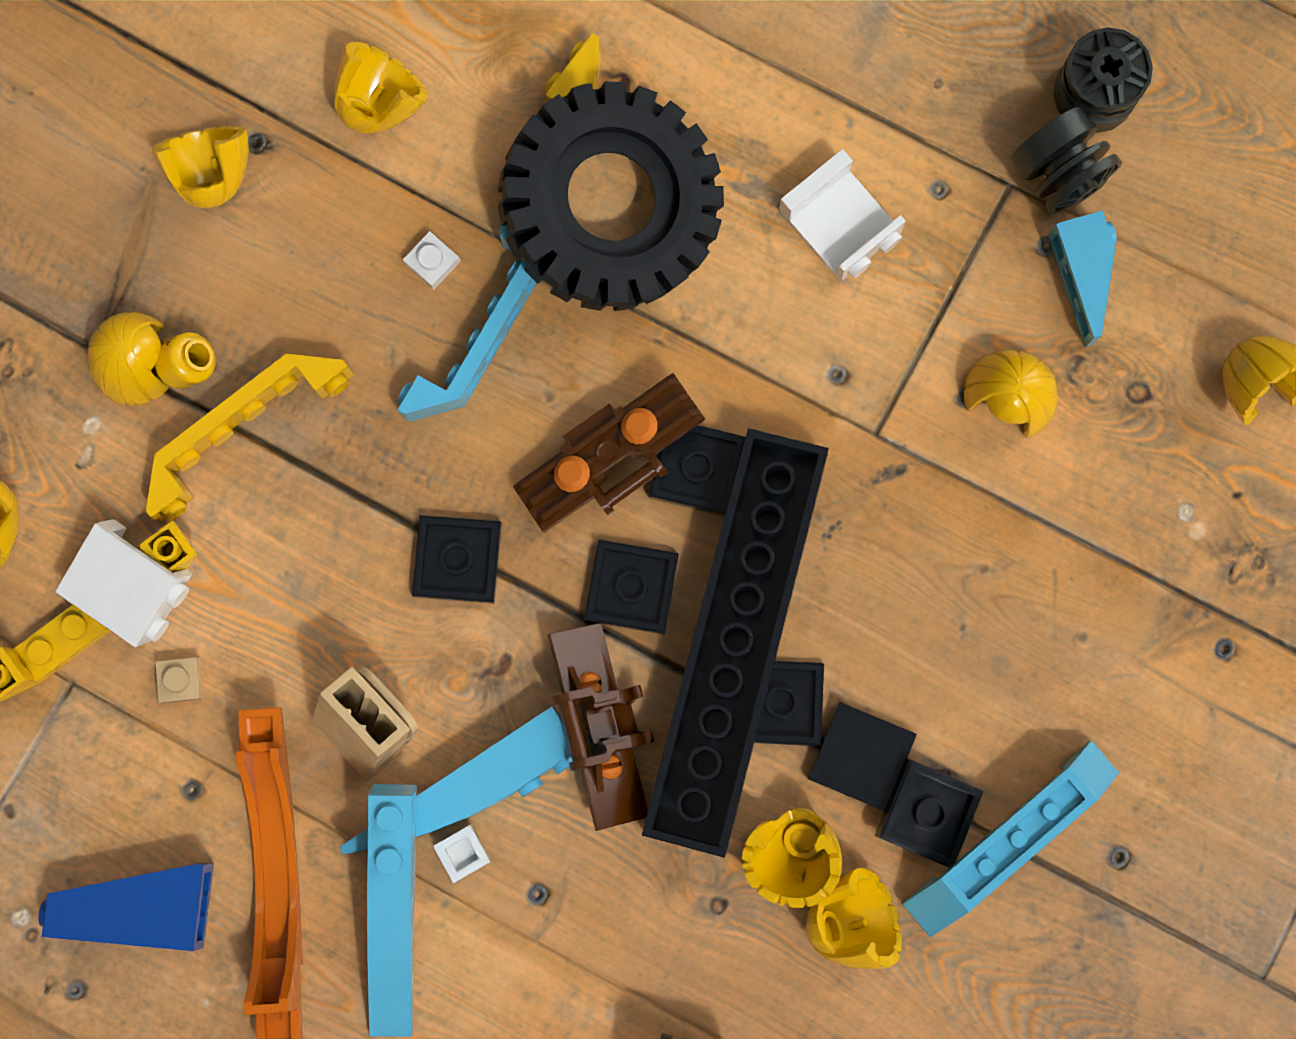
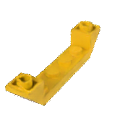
M295 354L283 355L154 454L146 506L148 515L160 523H163L165 520L170 522L180 517L188 509L186 504L194 499V497L175 473L179 470L186 471L197 464L201 459L200 454L211 445L219 446L226 442L234 433L232 429L244 420L249 422L260 416L266 409L265 404L275 396L282 397L290 393L298 385L297 380L301 376H304L318 395L324 399L328 395L334 397L344 391L350 384L349 379L355 374L344 360Z
M173 520L138 545L145 555L172 573L187 569L198 555ZM72 605L15 648L1 646L0 702L42 683L111 632V630L75 605Z

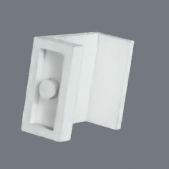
M843 149L781 198L779 206L781 215L840 282L849 275L853 278L861 275L872 264L870 258L879 250H882L885 254L894 248L903 238L900 233L906 222L901 215L893 221L850 172L853 160Z
M111 519L98 522L92 527L55 592L134 647L151 641L156 642L168 628L169 622L166 618L172 608L178 607L187 596L189 588L186 585L193 573L187 569L172 573L121 538L127 528L116 520Z

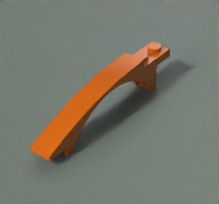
M281 707L238 710L239 751H236V765L248 808L255 872L254 947L250 978L244 999V1015L256 1014V1039H303L300 965H303L300 891L283 713Z

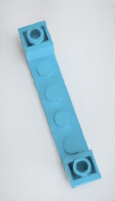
M500 223L498 231L501 233L502 246L512 252L506 241L510 235L508 226H501ZM524 258L522 262L516 260L510 268L506 278L509 284L502 296L496 294L490 302L486 312L489 318L483 329L477 328L469 338L466 345V350L469 353L463 363H456L449 372L446 379V384L449 386L447 390L419 375L413 384L408 382L403 387L397 403L400 404L398 412L404 419L411 422L465 407L537 284L524 271L528 265Z
M1092 740L1059 767L1060 773L938 878L933 876L902 903L929 937L969 913L1098 801L1117 777L1119 771Z

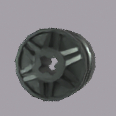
M1107 27L1089 32L1077 41L1056 77L1053 95L1057 110L1062 115L1078 106L1083 107L1098 128L1096 133L1113 130L1126 121L1151 83L1153 65L1149 51L1139 38L1125 30Z
M1083 107L1073 108L1043 126L1019 146L1011 157V160L1026 180H1032L1044 174L1047 176L1037 188L1036 195L1038 198H1044L1053 194L1045 204L1050 214H1056L1069 206H1075L1089 198L1106 184L1109 177L1123 163L1117 154H1112L1100 160L1111 147L1107 141L1087 147V142L1094 136L1098 128Z

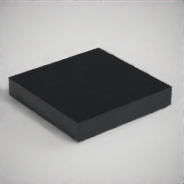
M697 425L659 452L658 458L668 473L662 478L660 475L653 478L649 499L725 516L745 436Z
M420 515L412 597L495 604L502 522Z
M598 540L584 621L665 635L679 553Z
M775 662L755 743L821 747L824 663Z
M838 702L808 780L884 811L904 760L908 758L917 734Z
M905 758L876 830L875 837L950 868L957 861L984 791Z

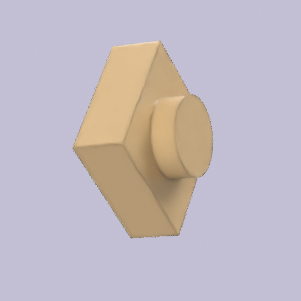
M193 657L155 662L158 703L203 699L201 658Z

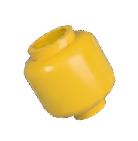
M185 332L161 343L159 358L154 367L157 375L165 384L172 388L185 389L206 381L213 374L216 366V356L212 345L206 338L197 333Z

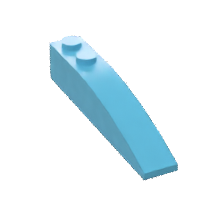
M550 707L417 795L416 837L438 831L472 817L517 792L523 798L543 785L539 777L551 769H554L559 774L569 768V762H572L563 721L556 709ZM368 828L340 846L339 848L342 853L348 854L367 850Z
M374 784L368 795L367 963L370 1036L412 1037L417 785Z

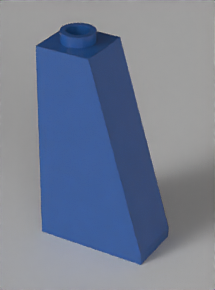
M214 863L193 864L48 893L47 899L42 902L39 910L38 921L39 925L43 926L41 937L185 951L202 949L205 942Z

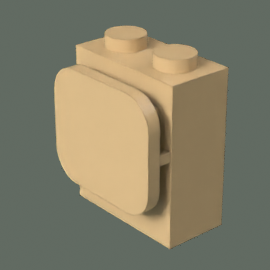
M351 667L319 694L312 719L316 727L367 782L399 755L403 744H408L418 730V725L409 711L365 667H361L357 671Z

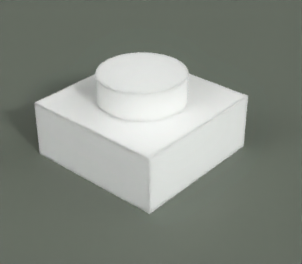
M429 231L403 259V262L435 290L461 260L457 254Z
M472 825L465 827L433 846L453 883L491 862Z

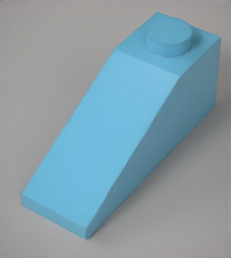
M1103 210L1057 223L1048 235L1085 347L1092 346L1102 336L1115 245L1117 243L1115 228L1110 221L1106 222Z

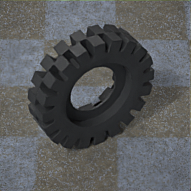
M605 81L599 89L594 90L591 83L571 88L567 96L561 97L558 94L543 104L535 116H531L514 140L505 157L507 161L500 172L498 192L502 193V201L498 205L501 226L507 225L510 232L506 241L514 257L522 255L528 265L524 271L537 284L542 280L552 286L550 294L565 302L574 298L581 301L582 308L601 311L606 306H613L614 311L633 309L644 302L647 305L663 297L689 278V275L700 267L710 253L707 249L709 244L717 238L722 220L716 218V213L724 206V186H715L714 178L721 173L715 153L705 155L701 146L708 139L696 123L687 128L681 121L686 112L671 100L664 107L656 103L655 100L658 93L638 86L633 93L626 92L625 82ZM615 153L628 157L642 167L652 183L655 197L652 216L644 229L633 237L619 241L595 237L582 228L572 214L568 201L570 179L576 168L583 161L594 155Z

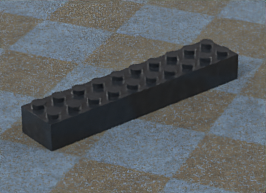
M750 428L747 430L642 836L719 857H726L828 457L829 448Z

